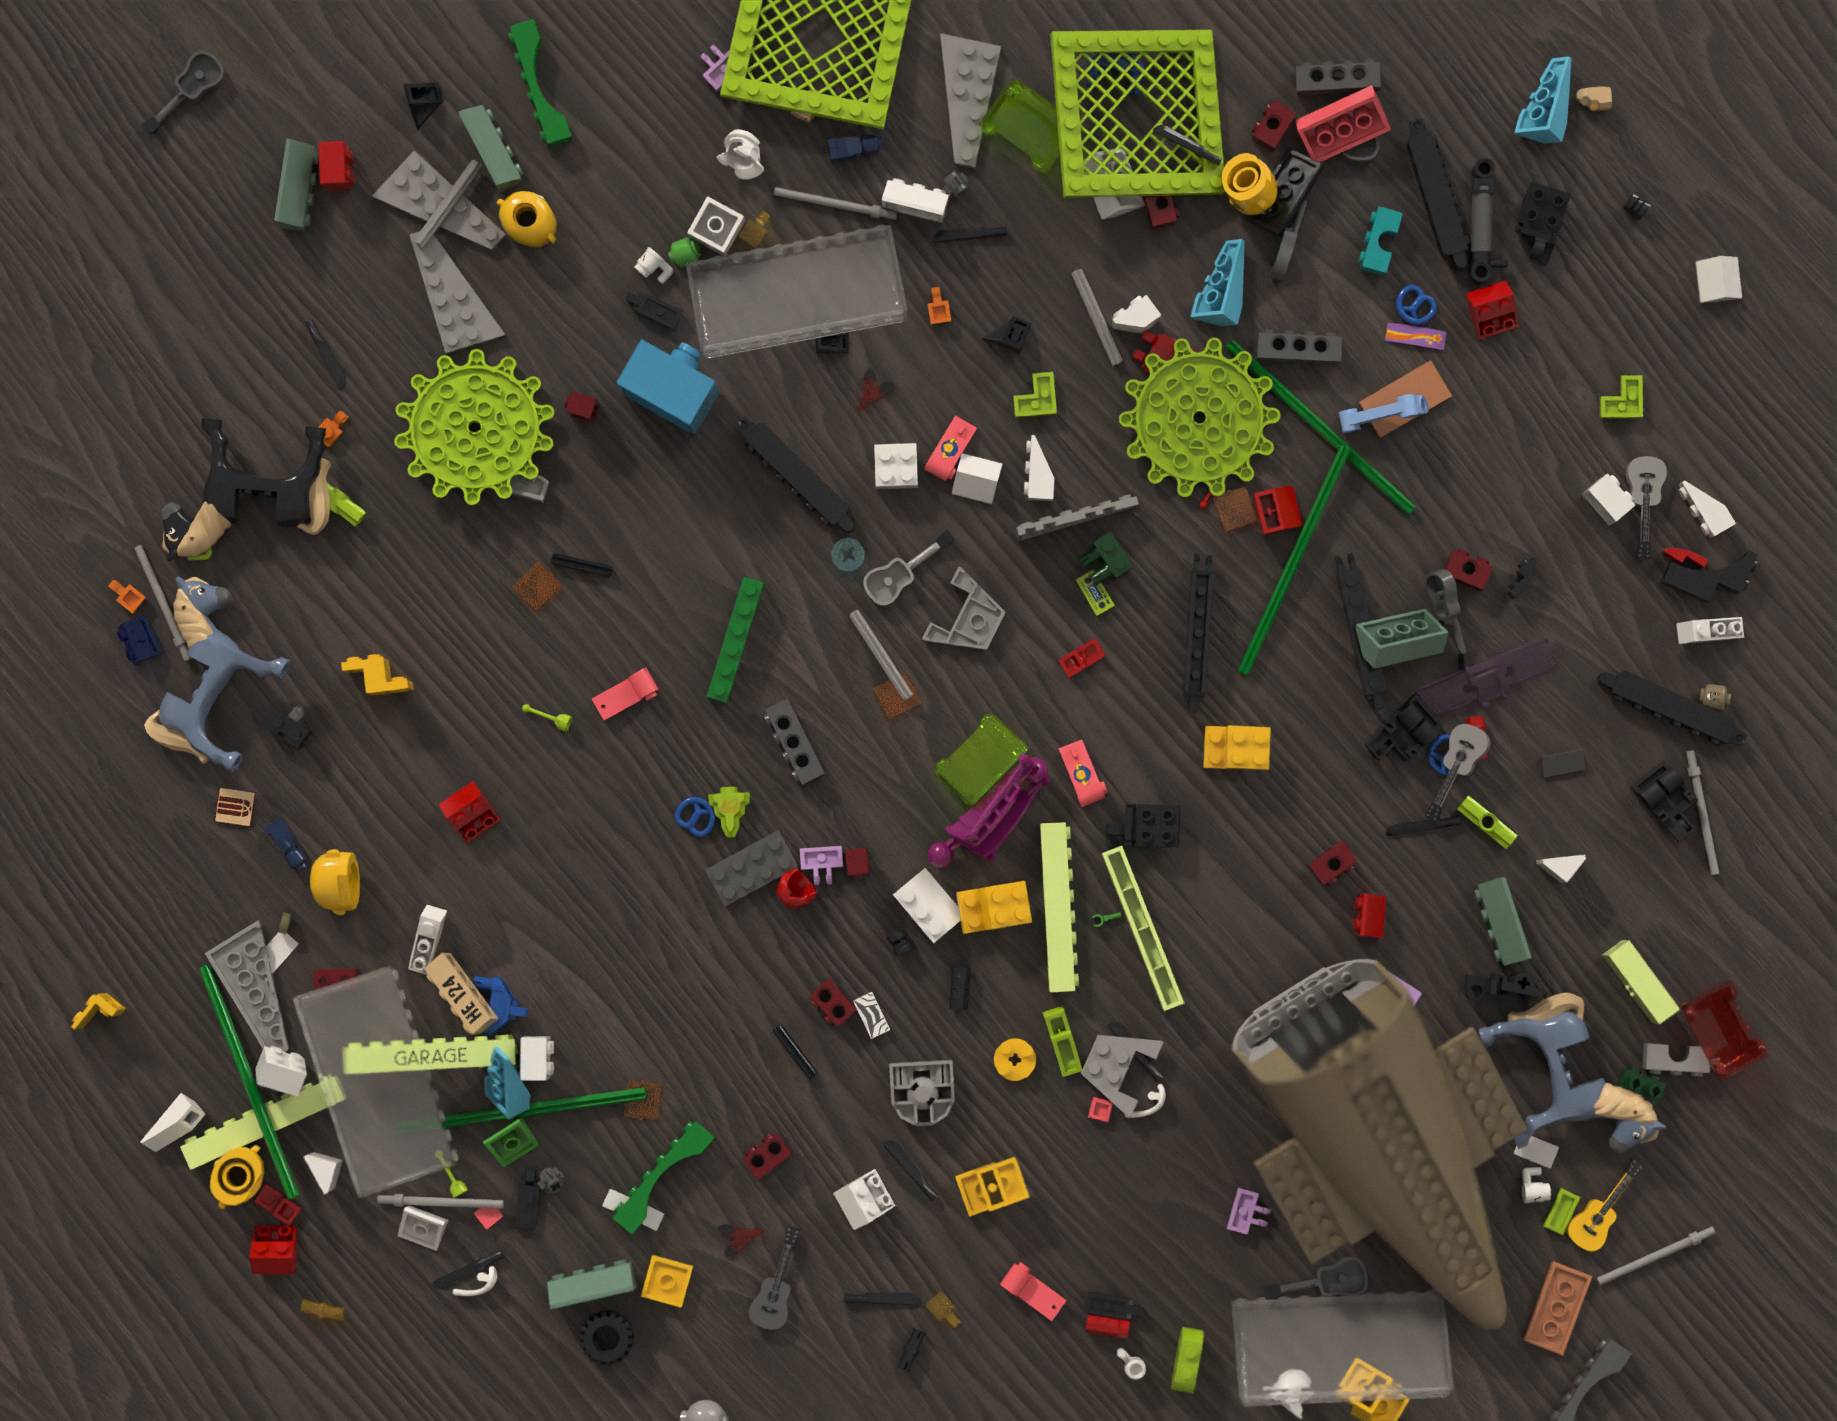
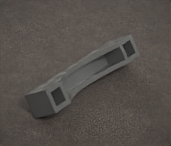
M1608 1337L1605 1340L1602 1339L1596 1347L1597 1353L1595 1356L1587 1360L1584 1366L1586 1370L1582 1376L1579 1374L1573 1382L1574 1388L1570 1393L1567 1392L1561 1401L1563 1405L1559 1411L1555 1410L1549 1420L1574 1421L1577 1407L1587 1391L1599 1380L1621 1371L1632 1353Z

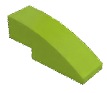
M1063 1006L1044 1011L1043 1016L1062 1077L1081 1072L1082 1066Z

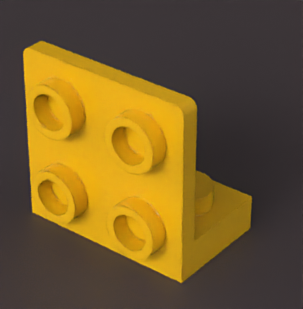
M107 993L97 994L96 996L92 995L86 1002L87 1008L83 1012L79 1011L73 1018L74 1024L71 1028L74 1030L83 1029L98 1010L107 1017L109 1015L113 1017L121 1015L126 1008Z

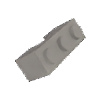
M1644 1043L1642 1068L1648 1069V1073L1661 1074V1070H1669L1670 1075H1682V1071L1691 1072L1690 1076L1703 1077V1073H1710L1711 1047L1686 1046L1683 1059L1674 1062L1669 1057V1045Z

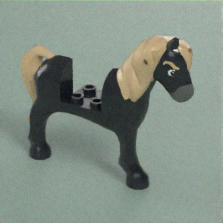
M201 419L202 429L209 435L211 440V469L204 487L202 505L195 519L186 515L180 505L174 502L167 503L161 509L164 525L162 547L168 552L167 561H171L177 556L196 557L201 553L209 551L210 547L224 535V531L230 528L231 523H237L240 490H242L241 494L258 496V492H262L264 496L277 497L276 521L280 527H298L311 535H316L324 529L329 520L330 496L326 475L331 466L329 460L322 458L325 451V428L305 427V435L310 445L304 464L297 473L290 477L272 479L232 468L226 458L229 440L221 431L222 420ZM311 518V523L305 524Z

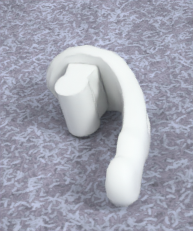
M1162 1084L1157 1086L1159 1089L1158 1093H1148L1150 1100H1159L1156 1106L1148 1110L1134 1112L1131 1118L1148 1116L1161 1109L1166 1099L1165 1088Z
M489 1267V1274L482 1272L477 1275L479 1281L487 1282L483 1288L477 1290L453 1289V1295L476 1296L488 1292L493 1288L497 1280L495 1267Z

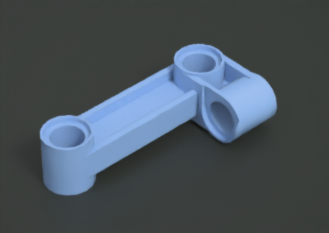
M1407 394L1396 397V403L1358 412L1357 408L1340 411L1339 417L1342 432L1357 431L1361 429L1360 424L1396 415L1403 419L1428 413V403L1424 395Z

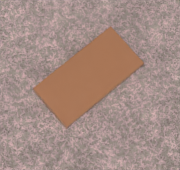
M1430 360L1359 402V405L1364 411L1396 403V397L1415 394L1425 396L1428 410L1452 397ZM1399 415L1372 421L1370 424L1380 439L1418 416L1400 419Z
M1552 1261L1523 1341L1563 1356L1593 1276Z

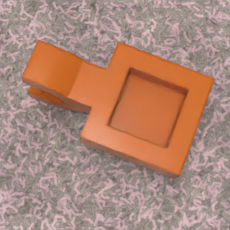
M940 287L931 288L933 303L927 304L931 325L951 322L948 300L942 301Z
M339 411L333 421L326 418L319 426V428L326 429L324 444L329 448L344 433L340 427L349 418L344 412Z
M113 580L108 586L120 595L116 601L132 614L135 613L147 598L131 584L125 589L119 582Z

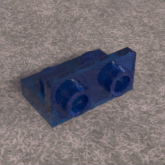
M146 615L126 621L118 627V637L121 642H124L127 649L126 656L130 662L132 661L134 666L161 654Z

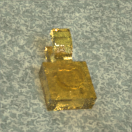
M762 211L756 222L749 219L738 237L754 248H757L768 232L763 227L771 216Z
M942 1291L925 1305L939 1321L945 1317L954 1328L961 1322L951 1311L955 1305Z

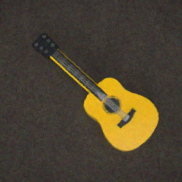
M1632 1158L1625 1170V1175L1604 1203L1597 1199H1592L1582 1212L1570 1219L1566 1231L1568 1237L1576 1245L1588 1251H1596L1603 1246L1607 1238L1608 1229L1616 1220V1213L1611 1207L1632 1178L1635 1179L1643 1169V1164Z

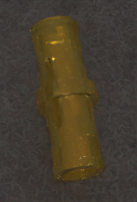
M303 1299L301 1304L303 1308L300 1309L301 1313L317 1315L320 1319L326 1317L341 1322L345 1315L343 1314V1312L345 1313V1308L327 1305V1302L317 1303Z

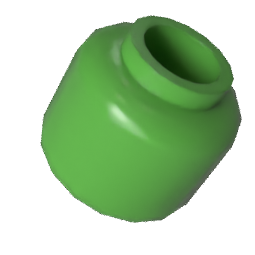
M689 237L672 243L671 251L669 252L671 262L673 264L676 263L681 268L698 262L701 255L698 242Z

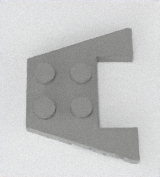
M958 567L950 584L968 592L969 596L950 632L930 622L922 640L987 650L1006 612L961 567Z
M1097 1035L1081 1074L1125 1115L1131 1118L1139 1100L1119 1092L1136 1051L1157 1060L1164 1042Z

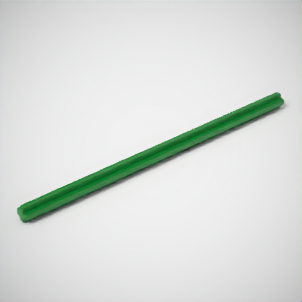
M1231 340L1226 345V350L1234 357L1239 352L1245 351L1234 340ZM1252 357V361L1248 366L1249 371L1257 378L1269 377L1273 383L1270 389L1337 451L1341 445L1349 447L1351 451L1347 460L1407 515L1414 511L1416 507Z
M1341 445L1238 669V672L1245 676L1249 675L1350 454L1351 449L1345 445Z
M204 965L199 968L204 985L287 1198L290 1200L295 1199L299 1196V1192L211 966Z
M636 1088L529 1103L530 1109L512 1118L645 1100L646 1090L645 1088ZM498 1108L401 1121L397 1122L396 1129L398 1134L505 1120L507 1117Z

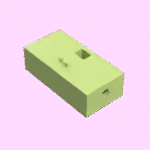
M1621 940L1602 954L1605 961L1651 1023L1661 1024L1680 1010L1629 940Z

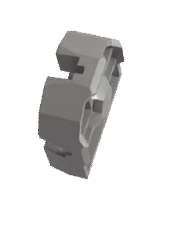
M953 1060L889 1064L891 1104L901 1119L915 1126H931L948 1115L955 1101ZM941 1064H943L944 1082H942ZM899 1067H901L902 1085H900ZM930 1070V1078L920 1076L913 1079V1071ZM917 1082L919 1087L915 1091L911 1090L912 1085ZM951 1086V1098H939L938 1087ZM894 1089H907V1100L895 1101ZM930 1097L935 1098L934 1101L928 1106L927 1101L930 1099ZM930 1109V1122H918L917 1110Z

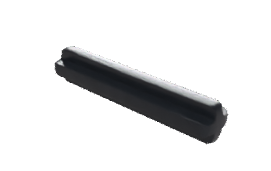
M556 553L551 558V564L606 577H610L613 567L610 565Z
M778 1025L773 1029V1033L807 1078H813L817 1074V1070L783 1025Z

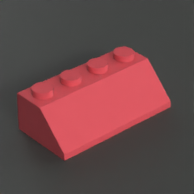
M1372 85L1296 120L1298 132L1310 157L1317 162H1322L1391 130Z

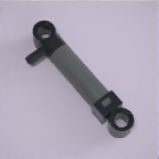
M1489 158L1479 159L1472 168L1474 179L1471 181L1472 215L1470 270L1468 276L1469 280L1475 285H1482L1487 282L1492 274L1491 267H1508L1507 260L1491 259L1493 194L1495 193V179H1491V176L1495 172V164ZM1486 166L1488 174H1481L1478 167ZM1480 268L1484 270L1485 277H1477L1475 269Z

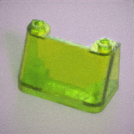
M1012 78L1005 85L978 125L982 127V131L987 135L992 136V134L997 135L998 133L1032 157V167L1035 170L1047 173L1060 155L1056 106L1020 80Z
M987 713L979 721L981 726L947 760L942 758L935 765L937 769L935 774L969 808L1018 760L1021 754H1025L1030 748L994 713L991 716Z

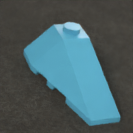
M1570 57L1551 59L1540 78L1541 84L1536 93L1532 92L1529 97L1531 102L1526 109H1522L1514 132L1516 135L1544 144L1562 142L1568 118L1571 73Z
M1243 239L1225 242L1214 262L1216 267L1212 275H1208L1205 279L1207 284L1202 293L1198 292L1191 313L1192 319L1221 327L1238 325L1243 304L1245 246Z
M498 1046L495 1047L490 1059L492 1065L487 1069L489 1075L485 1076L484 1079L485 1095L507 1119H510L530 1109V1093L525 1088L510 1059Z

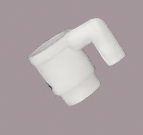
M650 247L647 248L646 252L634 266L646 278L660 267L663 272L657 280L662 284L674 272L673 268Z
M1541 1167L1522 1169V1198L1524 1203L1544 1202V1200H1550L1551 1198L1549 1183H1531V1176L1541 1175Z
M1123 1348L1117 1350L1118 1357L1125 1362L1124 1368L1127 1375L1135 1380L1142 1378L1146 1372L1144 1361L1139 1357H1131Z

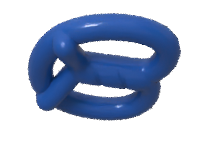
M1408 285L1398 294L1396 310L1403 320L1417 326L1433 318L1437 311V303L1431 296L1425 295L1423 290L1417 285ZM1414 291L1418 294V297L1410 306H1402L1403 299L1408 292ZM1425 301L1431 305L1429 313L1418 319L1416 311Z
M1448 734L1435 739L1428 750V760L1431 767L1442 776H1448L1450 771L1447 770L1443 763L1447 752L1439 755L1435 752V749L1440 743L1450 740V735ZM1435 759L1440 761V766L1436 763Z
M700 797L685 799L679 804L674 814L676 823L682 828L689 829L696 837L707 836L714 828L716 822L714 808L709 805L708 801ZM692 804L695 811L689 821L684 822L681 819V813L686 806ZM699 804L704 806L706 809H701ZM702 815H710L707 827L703 831L696 830L695 825Z

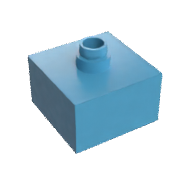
M641 339L616 382L624 396L693 435H696L720 393L715 380L696 370L699 365L697 360H699L701 352L684 342H681L678 350L674 349L671 355Z

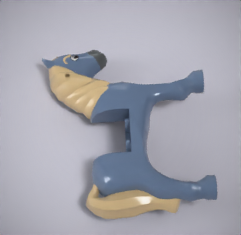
M177 576L176 582L179 589L173 603L174 619L177 622L183 639L187 642V647L189 648L187 655L210 668L203 673L202 683L199 689L194 691L191 703L166 692L160 709L146 720L144 726L149 736L160 745L172 750L194 754L203 764H206L210 759L214 764L224 766L230 772H235L242 761V754L237 751L225 752L212 744L205 733V720L213 703L237 669L250 670L261 678L274 675L282 679L287 674L291 661L283 657L273 661H263L242 652L229 636L217 630L208 617L212 612L227 608L232 603L230 590L225 587L211 586L197 577L183 580Z
M1557 994L1540 1001L1524 1012H1509L1507 1022H1497L1490 1027L1479 1028L1480 1037L1484 1048L1493 1046L1498 1038L1517 1035L1532 1039L1541 1048L1546 1057L1550 1071L1553 1095L1552 1105L1543 1113L1526 1117L1524 1124L1527 1130L1514 1138L1518 1149L1527 1146L1532 1134L1546 1126L1563 1121L1574 1122L1593 1118H1607L1617 1120L1616 1128L1609 1138V1148L1615 1153L1623 1154L1639 1143L1655 1140L1658 1137L1659 1130H1666V1126L1658 1122L1652 1104L1645 1100L1641 1094H1636L1622 1087H1614L1610 1083H1605L1603 1078L1571 1088L1570 1084H1573V1078L1570 1070H1565L1564 1064H1566L1567 1060L1563 1049H1559L1590 1038L1583 1021L1584 1001L1574 994ZM1570 1009H1575V1010H1576V1013L1571 1012V1011H1569V1010H1570Z

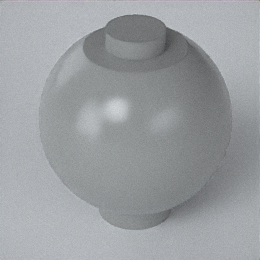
M711 1400L697 1401L690 1406L688 1411L683 1410L680 1415V1421H729L723 1408Z

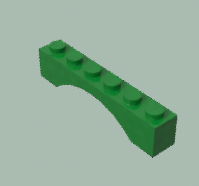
M534 19L510 26L511 33H508L511 44L516 45L518 50L514 54L518 65L522 64L524 72H521L524 85L528 84L530 91L527 92L531 104L535 103L537 109L533 113L537 124L541 123L543 130L539 132L543 143L547 142L549 148L573 141L565 116L557 112L546 101L538 86L536 62L542 41Z
M743 577L706 696L709 699L725 704L729 702L745 643L765 586L763 582Z
M697 1120L694 1123L689 1122L682 1131L685 1134L680 1140L676 1137L668 1146L671 1149L666 1156L662 1153L655 1161L657 1167L652 1172L648 1170L641 1178L643 1183L640 1187L634 1186L627 1194L629 1197L628 1201L625 1204L620 1202L613 1212L616 1215L613 1219L631 1235L647 1218L649 1197L654 1184L661 1174L677 1161L692 1155L701 1154L716 1137Z

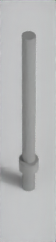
M777 187L774 190V196L869 214L873 218L879 219L884 217L896 220L897 211L882 209V206L873 205L872 207Z
M136 546L134 549L173 634V642L179 648L184 661H189L192 657L187 655V642L181 635L143 546Z
M1686 751L1689 765L1687 770L1689 777L1691 776L1694 794L1698 799L1697 808L1711 875L1720 874L1699 776L1701 775L1700 766H1697L1695 751Z
M395 1194L394 1196L378 1195L377 1198L378 1204H394V1206L403 1207L404 1205L504 1208V1200L404 1196V1194Z
M1712 1226L1698 1233L1695 1231L1688 1234V1237L1597 1277V1281L1601 1286L1690 1245H1698L1701 1243V1240L1715 1235L1716 1232Z

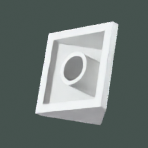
M1718 256L1695 262L1700 303L1742 299L1738 257Z
M962 453L951 494L992 504L1002 464Z
M1585 855L1542 859L1536 860L1538 866L1558 882L1567 883L1586 858Z
M315 1152L306 1155L304 1158L323 1193L326 1194L334 1190L343 1160Z
M408 1205L404 1209L397 1236L437 1251L448 1219Z

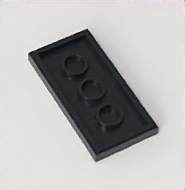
M1288 148L1273 172L1277 181L1278 191L1275 202L1266 211L1257 215H1246L1245 219L1281 237L1324 169L1323 164Z

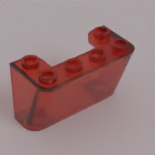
M1730 980L1719 981L1681 1004L1683 1013L1714 1073L1720 1079H1727L1769 1056L1766 1043L1762 1039L1752 1038L1749 1025L1741 1018V1010L1737 1003L1733 1002L1737 999L1738 989Z

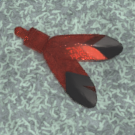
M868 368L863 379V397L858 403L859 407L857 410L861 411L862 408H866L870 401L890 392L894 387V383L887 381L874 387L875 373L872 368Z
M728 1224L718 1227V1231L723 1235L736 1238L726 1247L725 1256L736 1254L745 1246L750 1238L757 1237L760 1233L764 1232L763 1229L758 1230L754 1228L747 1230Z

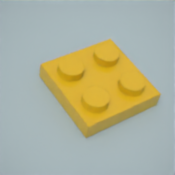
M652 1255L641 1297L682 1308L693 1266Z

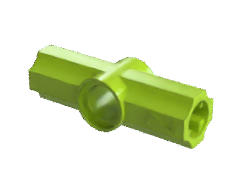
M327 482L330 509L357 527L367 513L349 500L350 498L337 487L334 488Z
M1469 795L1457 808L1479 830L1485 832L1504 849H1507L1518 836ZM1485 816L1492 820V825L1489 828H1485L1482 825V820Z

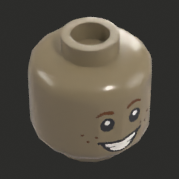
M1708 684L1705 688L1701 689L1700 704L1720 713L1725 710V706H1730L1731 694H1727L1725 686Z

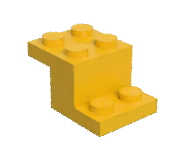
M380 654L368 655L366 660H362L359 657L346 658L347 662L341 663L342 671L348 674L364 672L366 694L375 696L414 691L413 682L407 680V678H391L389 660L380 656Z
M1205 726L1203 768L1269 770L1271 727Z
M1025 881L956 892L963 934L1032 923Z
M1016 1157L998 1163L993 1162L955 1176L969 1217L986 1210L990 1212L1029 1198Z
M1358 1358L1355 1359L1334 1393L1335 1396L1353 1406L1351 1415L1361 1421H1397L1410 1400L1391 1388L1393 1379Z

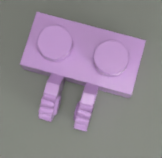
M712 45L710 47L711 52L719 60L714 64L703 53L700 57L710 69L702 76L718 92L722 88L730 50L723 55L715 45Z
M842 846L800 849L801 870L813 869L814 886L820 883L818 868H826V882L828 885L832 884L831 868L843 867Z
M1238 1187L1227 1229L1248 1234L1251 1223L1267 1227L1268 1222L1252 1217L1254 1210L1263 1214H1270L1271 1209L1256 1205L1259 1193Z

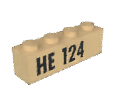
M441 953L424 968L427 972L428 980L438 987L440 996L449 1002L452 1006L451 1011L455 1016L460 1017L464 1023L463 1027L468 1033L480 1035L499 1019L451 953Z

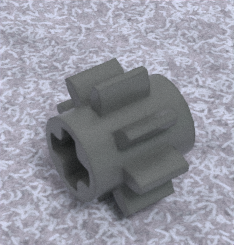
M954 171L943 180L946 184L943 186V189L949 196L953 193L955 197H958L968 189L966 186L968 179L963 172L958 175Z
M556 1167L553 1169L546 1168L540 1173L539 1178L541 1181L537 1184L546 1194L549 1192L557 1193L562 1189L564 1184L561 1180L565 1177Z

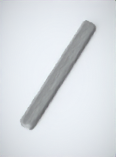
M472 160L414 239L415 244L419 247H425L481 170L482 165L479 162Z
M1075 270L1072 272V277L1113 366L1122 363V357L1083 270Z
M859 610L852 612L849 615L850 619L904 701L910 699L913 693Z

